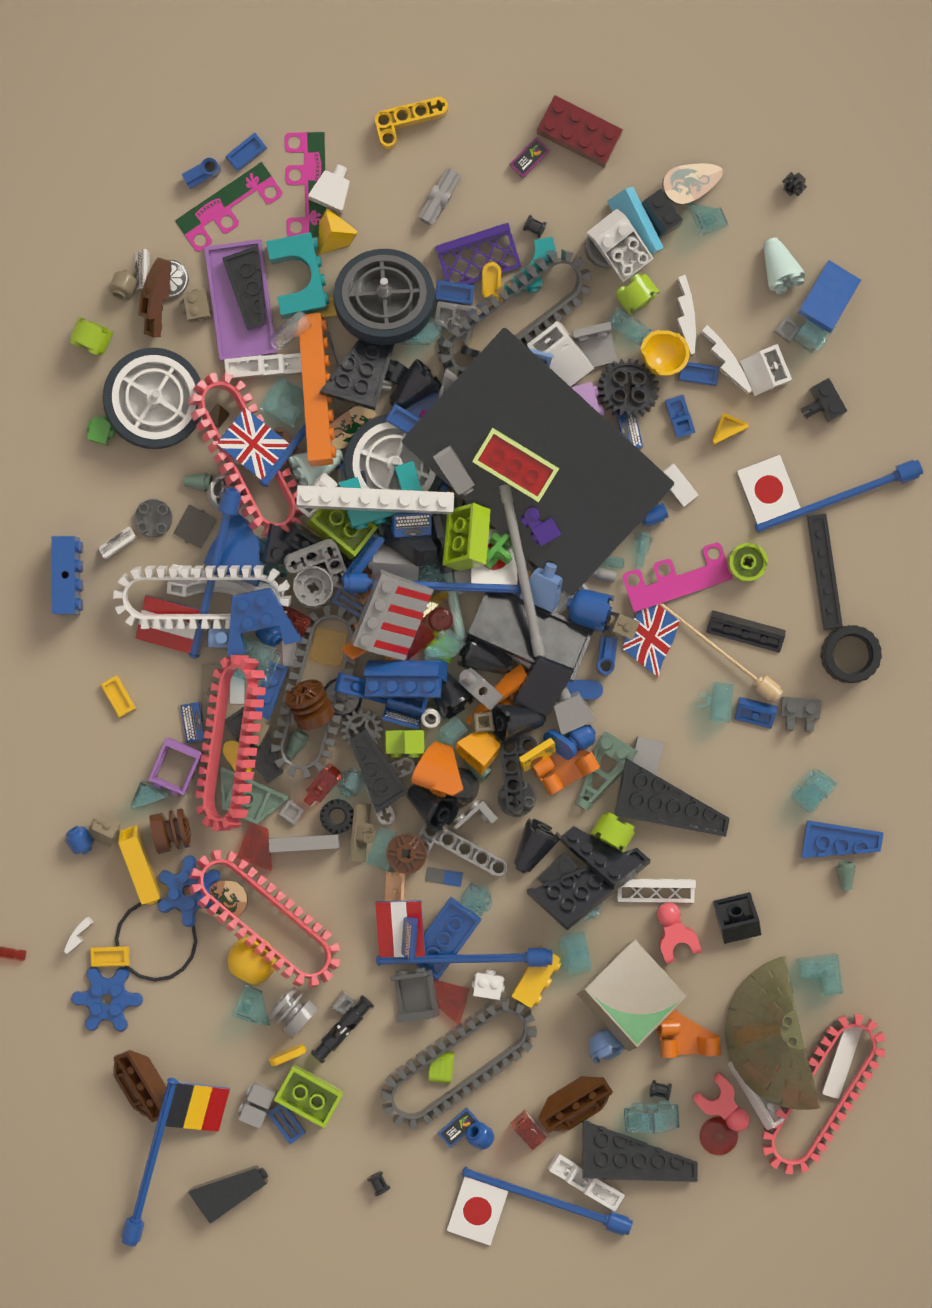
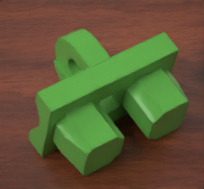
M495 532L489 540L490 544L493 545L491 550L487 548L485 567L489 570L499 559L506 564L512 561L511 554L507 551L512 544L509 541L510 536L506 533L502 536Z

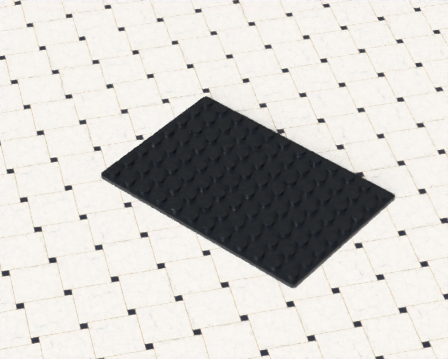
M507 328L501 329L402 439L403 445L454 490L433 458L435 454L451 445L475 483L472 487L474 489L472 492L465 496L460 494V496L468 504L475 503L491 509L490 524L502 535L506 533L510 536L499 486L508 483L472 462L491 429H496L557 466L559 470L539 502L511 486L524 555L542 569L545 568L547 562L555 564L557 566L555 574L563 578L562 589L570 596L578 591L674 486V481ZM535 507L540 513L537 520L543 522L552 517L561 535L543 546L540 543L536 544L530 535L533 533L530 526L525 527L521 517L525 515L528 508Z

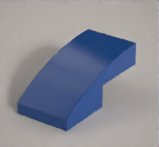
M684 395L664 400L676 437L680 438L695 433Z

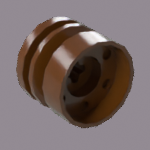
M310 679L302 681L286 693V704L289 706V710L292 712L293 718L301 730L308 731L322 727L332 719L335 713L323 684L319 680Z
M183 808L177 809V818L173 810L169 811V820H166L163 812L149 815L152 838L158 854L170 852L172 842L175 843L178 850L182 849L181 840L185 848L191 847L190 824Z
M410 833L399 834L389 842L386 849V858L389 865L396 872L410 874L420 870L425 864L427 848L423 840L418 836ZM404 848L412 851L409 859L401 856Z

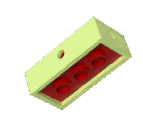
M494 428L491 429L472 461L538 502L559 470L557 466Z

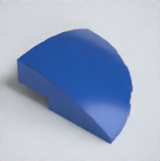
M239 513L233 515L230 519L219 566H228L227 575H230L229 568L232 565H240L239 575H243L241 568L244 565H252L251 575H255L253 568L256 565H263L260 562L259 551L262 550L259 537L254 535L253 530L248 526L250 522ZM218 535L204 560V564L211 566ZM241 580L258 587L260 580Z

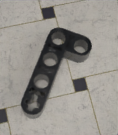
M531 736L517 737L500 744L506 805L514 815L522 814L525 810L522 769L519 757L530 751L524 749V745L527 742L534 743L533 748L538 746L536 740ZM513 744L515 746L514 750L510 753L506 752V746ZM510 763L517 764L514 771L507 770V766ZM512 782L519 783L516 790L509 789V785ZM513 796H516V799L520 804L517 805V809H514V807L511 806L515 804Z

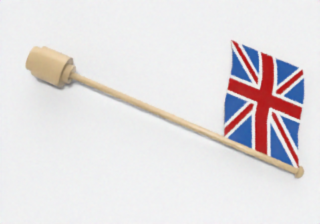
M663 603L637 612L634 620L640 623L633 640L625 638L623 644L624 651L659 677L662 663L674 641L680 621L755 680V691L766 700H771L774 703L783 693V690L780 689L781 686L767 675L764 678L760 676L758 679Z

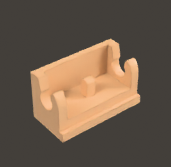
M386 871L385 901L404 900L405 874L396 871Z

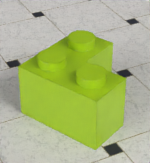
M386 730V754H390V757H402V753L409 754V757H421V753H425L424 730Z

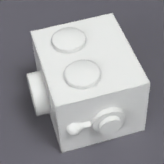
M485 969V972L477 971L474 975L475 980L472 981V987L474 988L473 996L500 1000L501 993L504 992L505 988L503 986L505 981L503 975L496 974L495 970Z

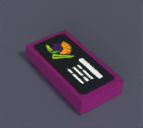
M536 137L509 165L524 178L550 150Z

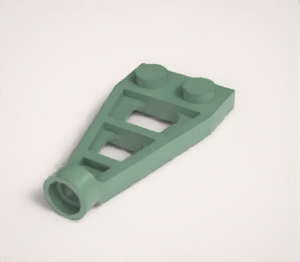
M605 731L597 743L593 755L599 765L604 755L615 759L617 765L610 773H604L599 768L586 775L581 794L575 803L589 810L591 805L622 775L625 759L627 758L632 761L638 751ZM595 774H599L605 779L604 783L597 790L591 787Z

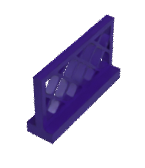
M509 223L436 245L435 249L445 280L450 281L449 277L452 271L463 275L459 283L470 284L482 280V268L472 263L477 253L487 257L483 266L491 259L498 263L499 266L506 267L501 269V273L522 267ZM508 235L510 242L507 249L496 245L499 238ZM484 242L493 245L489 255L478 251ZM478 245L476 249L471 246ZM495 247L505 251L500 262L490 257ZM465 248L475 251L470 261L460 257ZM459 250H460V252H459L458 255H456L455 253H453V252H456V251H459ZM507 253L514 256L516 265L507 266L502 263ZM452 254L457 258L453 266L450 267L444 263L442 256ZM458 259L469 263L464 274L454 269ZM470 265L480 269L478 276L475 278L466 275Z

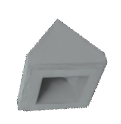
M342 990L331 1003V1006L335 1011L344 1015L356 1000Z

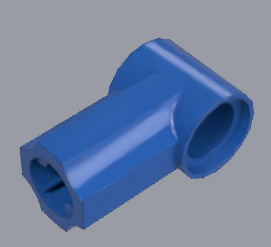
M206 158L199 165L183 173L182 176L189 189H192L210 178L217 177L221 172V167L215 159ZM214 163V171L207 172V166Z
M601 637L597 671L600 675L608 676L613 672L618 639ZM608 662L611 665L610 671H603L600 667L601 663Z

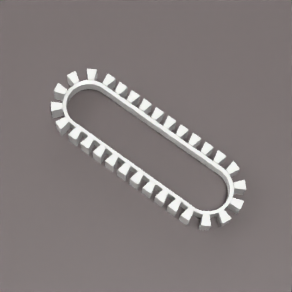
M232 565L229 568L230 575H227L228 566H219L217 568L218 575H215L216 566H207L205 568L206 575H202L204 566H195L193 568L194 575H190L192 566H183L181 568L182 575H178L180 566H171L169 568L170 575H166L168 566H159L157 568L158 575H154L156 566H147L144 569L146 575H142L141 566L130 571L134 578L133 580L125 573L118 581L119 584L125 586V589L117 587L113 593V599L123 598V603L115 607L118 615L127 610L131 616L125 622L131 626L137 618L142 619L141 629H149L152 626L151 619H154L153 629H161L164 626L163 619H166L165 629H173L176 626L175 619H178L177 629H185L188 626L187 619H190L189 629H197L200 626L199 619H202L201 629H209L212 626L211 619H214L213 629H221L224 626L223 619H226L225 629H229L231 614L139 613L131 606L128 599V591L134 582L140 580H263L273 586L281 605L289 607L291 604V596H282L281 592L288 590L290 587L287 579L278 585L274 579L280 572L273 568L269 576L263 575L264 565H256L253 568L255 575H251L252 565H244L241 568L243 575H239L240 565Z

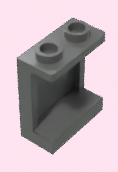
M425 967L415 968L414 972L407 973V970L396 971V975L390 977L391 981H395L400 1014L396 1015L397 1023L431 1019L439 1016L432 969L425 970Z

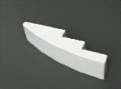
M683 275L677 279L683 296L676 300L682 317L677 318L676 322L681 336L689 346L690 356H693L696 341L695 311L686 275Z
M707 325L701 331V334L714 345L710 352L723 363L719 370L748 395L752 389L744 371L723 340Z
M301 353L224 359L225 373L233 375L231 379L302 373Z
M558 1152L547 1168L570 1185L581 1190L585 1195L613 1211H616L625 1197L622 1192L602 1179H582V1167Z

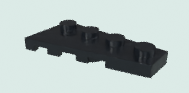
M257 245L222 258L248 331L266 325L259 246Z
M244 707L225 719V725L238 743ZM269 734L261 747L250 744V748H257V755L248 756L250 760H256L255 767L267 784L283 773L282 767L279 769L274 762L278 760L276 752H271L272 742Z
M366 728L349 738L376 813L408 793L407 788Z
M575 826L561 836L560 842L613 889L618 887L642 866V862Z

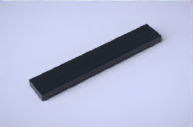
M827 515L807 516L823 630L843 627Z

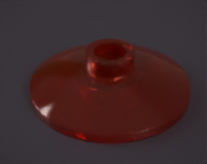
M721 1116L708 1119L700 1129V1142L704 1149L711 1154H727L737 1144L738 1132L732 1131L727 1126L726 1119L724 1120ZM722 1134L723 1138L721 1140H717L716 1135Z

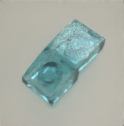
M619 307L615 309L607 321L611 323V327L640 346L651 331L650 328Z

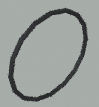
M141 902L130 908L118 923L115 936L116 946H120L119 935L123 922L132 911L142 906ZM195 925L192 926L194 943L191 956L178 971L169 976L153 978L140 975L129 966H125V968L138 978L154 982L168 980L180 974L194 958L197 946Z

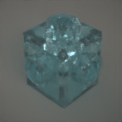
M434 564L424 565L419 569L418 576L420 579L417 581L447 582L443 577L444 574L440 573L439 564L437 566ZM433 590L432 595L434 596V595L437 594L439 591H438V590Z
M471 882L461 895L462 906L482 916L484 911L487 912L492 905L490 891L483 886L479 887Z

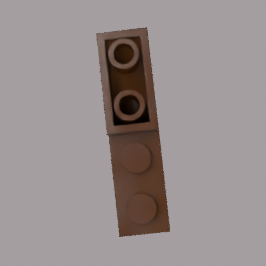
M161 257L155 260L147 275L141 293L138 316L145 318L144 334L154 338L161 337L163 299H169V292L171 290V261Z

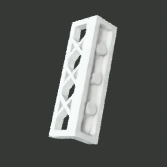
M632 878L617 890V902L694 903L696 880ZM622 887H631L635 893L629 898H622ZM644 887L651 888L654 893L649 898H643L639 891ZM662 888H670L673 891L668 898H662L658 894ZM681 888H690V898H681L677 892ZM636 894H638L641 898H633V897H634Z

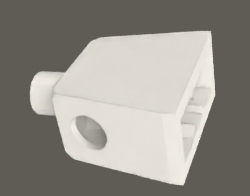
M337 164L333 173L325 170L310 191L308 199L342 214L350 181L344 178L347 168Z

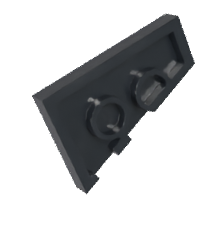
M272 523L269 525L263 561L284 564V558L298 550L284 542L288 532Z

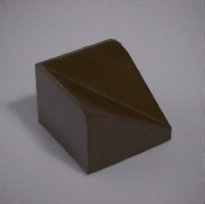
M216 404L209 413L215 427L218 429L230 415L219 404Z

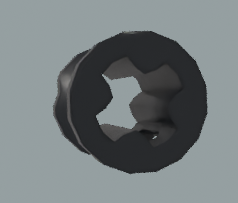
M529 215L523 231L528 230L536 234L538 238H541L547 222L542 223L534 219L532 215Z
M653 1080L649 1097L658 1096L669 1101L672 1084L656 1083V1080Z
M382 1171L374 1173L367 1178V1181L371 1182L375 1190V1196H379L391 1189L390 1185L386 1184Z

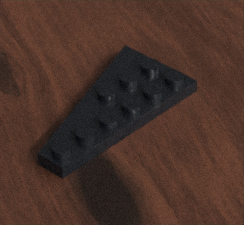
M359 339L337 370L331 375L325 386L320 390L319 394L375 411L394 344L377 345Z
M625 759L614 815L726 837L729 817L631 760Z
M638 848L624 852L642 862V866L615 889L587 866L561 876V879L551 883L550 881L545 882L543 886L534 889L532 887L527 889V894L563 928L569 930L650 864V859Z
M585 1119L582 1120V1179L698 1182V1162L670 1153L662 1148L654 1147L622 1133L609 1130L606 1127L593 1124Z

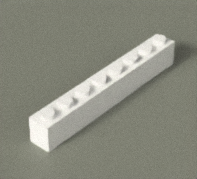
M297 486L296 508L451 515L454 508V493Z

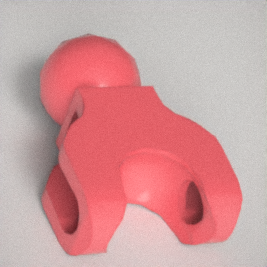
M670 902L660 905L656 915L663 927L659 947L667 964L674 962L673 949L678 943L688 944L694 954L701 953L696 933L691 928L685 927L680 920L681 912L679 907Z
M717 1073L714 1079L720 1087L718 1098L708 1100L702 1094L696 1093L693 1099L706 1114L720 1115L724 1120L726 1119V1124L732 1131H744L750 1124V1115L734 1101L735 1093L732 1084L722 1074Z

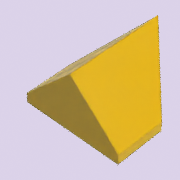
M330 209L325 211L319 222L318 255L350 246L358 231Z
M723 413L719 418L711 443L715 445L746 430L749 426L747 423Z

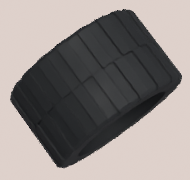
M848 625L837 628L825 638L821 646L820 658L822 666L833 679L839 680L842 683H858L869 679L870 676L876 673L882 659V648L878 638L867 628L859 627L858 625ZM847 636L860 638L867 645L869 651L866 665L861 670L853 673L841 670L833 658L835 645L839 640Z

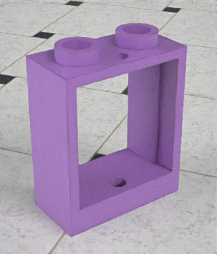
M166 737L149 781H152V786L159 789L163 787L170 789L169 793L175 796L186 795L201 760V754L204 752ZM169 747L195 758L182 788L157 777Z

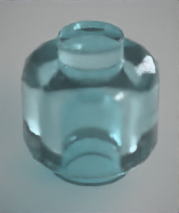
M349 768V770L342 772L337 787L341 790V795L350 798L360 794L365 780L360 771Z

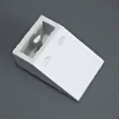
M618 209L614 210L586 232L622 282L626 281L654 259L626 215Z
M556 321L527 344L530 349L553 354L550 368L570 387L595 369L561 322Z

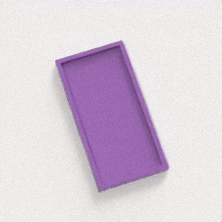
M261 239L204 247L220 361L232 358L277 354ZM258 245L266 325L248 331L222 258Z

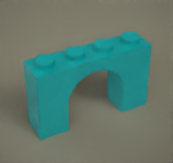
M311 232L266 241L271 264L298 260L305 263L311 270V280L305 289L297 293L277 297L282 319L326 311V304H330L328 293L323 291V286L326 285L324 274L320 275L319 272L322 263L320 256H316L315 249H319L317 238H313Z
M414 461L394 467L400 490L422 491ZM358 477L341 481L338 484L339 487L361 488ZM346 510L351 529L356 528V530L365 529L368 527L367 524L373 522L375 525L385 523L386 519L393 517L395 513H405Z

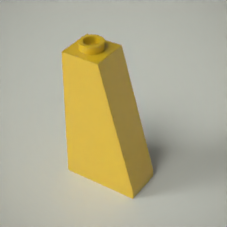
M135 825L120 830L118 843L142 905L146 903L147 905L154 904L160 899V890L139 827Z

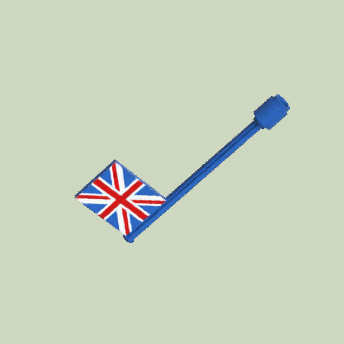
M243 408L216 444L259 478V483L263 487H268L269 482L306 436V423H304L291 442L288 443L249 410Z

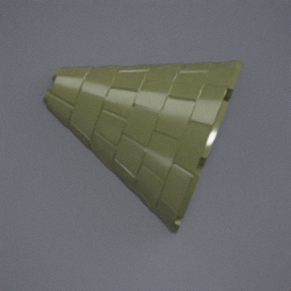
M783 956L769 961L756 969L742 982L735 992L728 1008L725 1025L727 1050L735 1070L745 1084L760 1097L781 1107L796 1110L819 1109L820 1104L812 1070H810L797 1017L786 958Z

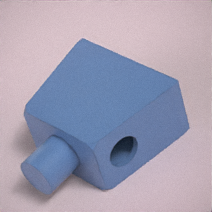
M547 562L544 569L537 568L532 573L529 582L534 605L553 612L559 605L563 578L555 574L557 566Z
M207 629L206 647L228 648L229 629Z

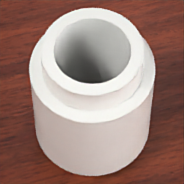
M434 706L426 708L421 716L423 725L428 728L438 726L442 719L438 708ZM429 714L435 715L436 718L431 719Z

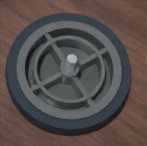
M374 249L357 255L342 268L335 282L333 300L340 322L353 336L371 344L392 345L414 337L427 325L434 309L435 289L428 270L413 256L395 249Z

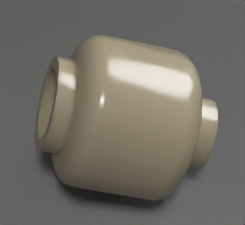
M128 270L116 272L109 285L111 294L121 300L130 298L137 285V280L133 277L134 274Z

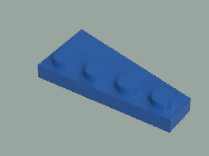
M807 820L801 858L881 852L884 833Z

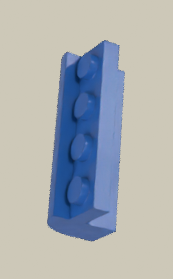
M368 660L364 669V676L366 677L365 696L381 698H441L442 682L447 681L448 663L444 660Z

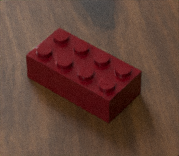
M554 95L537 128L538 135L605 168L623 132V129Z

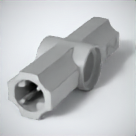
M449 168L444 171L438 184L431 190L427 198L428 201L418 216L420 220L433 226L442 209H445L450 201L451 193L459 182L461 175Z

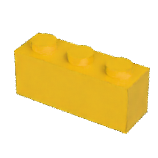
M553 953V963L548 965V967L528 966L512 992L511 997L530 1008L533 1005L537 1006L542 998L540 995L543 988L547 989L552 981L550 979L553 971L556 973L562 964L560 956Z

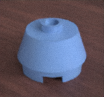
M600 1030L588 1040L589 1055L595 1064L600 1063L601 1058L603 1060H610L622 1054L621 1051L626 1050L610 1030Z

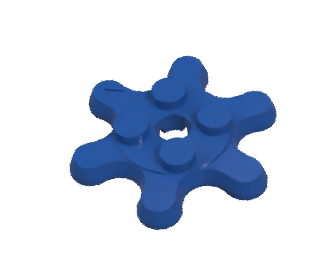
M191 855L184 857L182 862L183 869L179 874H172L170 871L163 870L158 876L159 881L169 889L168 896L158 904L159 911L169 913L173 909H179L182 913V923L185 927H192L196 923V912L201 909L197 902L203 898L200 891L190 896H186L184 893V888L187 886L198 884V879H189L190 872L193 868H196L197 862L196 858ZM216 869L209 870L203 877L204 887L209 894L211 885L217 883L221 877L220 872ZM208 901L204 908L208 910L213 904Z
M90 967L86 972V976L90 981V988L85 992L76 991L71 996V1001L74 1005H84L89 1009L90 1013L85 1021L86 1029L94 1031L103 1020H109L117 1031L122 1032L126 1030L128 1022L124 1017L125 1009L129 1006L138 1007L143 1003L141 994L130 993L125 989V982L129 978V971L124 967H120L116 970L113 977L105 978L97 967ZM104 994H109L112 997V1002L108 1005L104 1004L101 1000Z

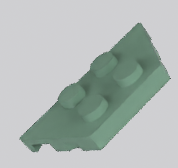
M221 766L222 809L229 811L235 772ZM245 780V784H252L251 792H243V796H251L250 804L241 805V808L248 810V814L244 819L255 824L260 823L287 801L289 796L254 780Z

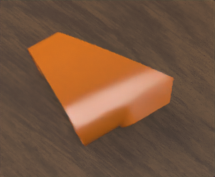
M434 741L418 762L412 775V784L430 789L433 794L440 797H446V795L454 796L462 792L464 789L453 746Z
M528 746L527 750H531L533 746ZM577 751L576 756L570 760L564 759L558 753H554L533 766L531 770L541 780L549 796L572 782L599 769L600 765L592 751Z
M673 1010L656 1028L657 1036L660 1037L661 1058L678 1057V1055L690 1054L703 1056L721 1055L720 1037L676 1010Z

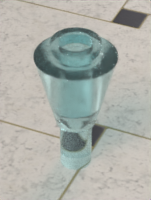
M639 532V535H635L636 567L643 568L645 556L654 539L650 537V533Z

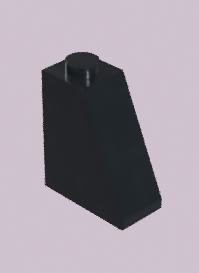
M385 525L383 539L386 545L416 566L435 564L437 547L430 535L396 538L391 531V525Z

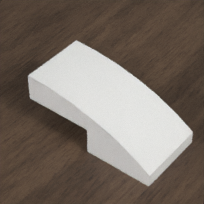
M674 463L663 471L674 481V486L670 491L683 507L698 496V493Z
M89 916L77 926L70 936L64 950L66 954L70 953L84 941L79 934L93 923Z

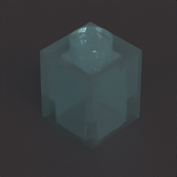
M456 715L439 729L441 733L438 736L445 744L449 742L451 745L465 734L468 729Z

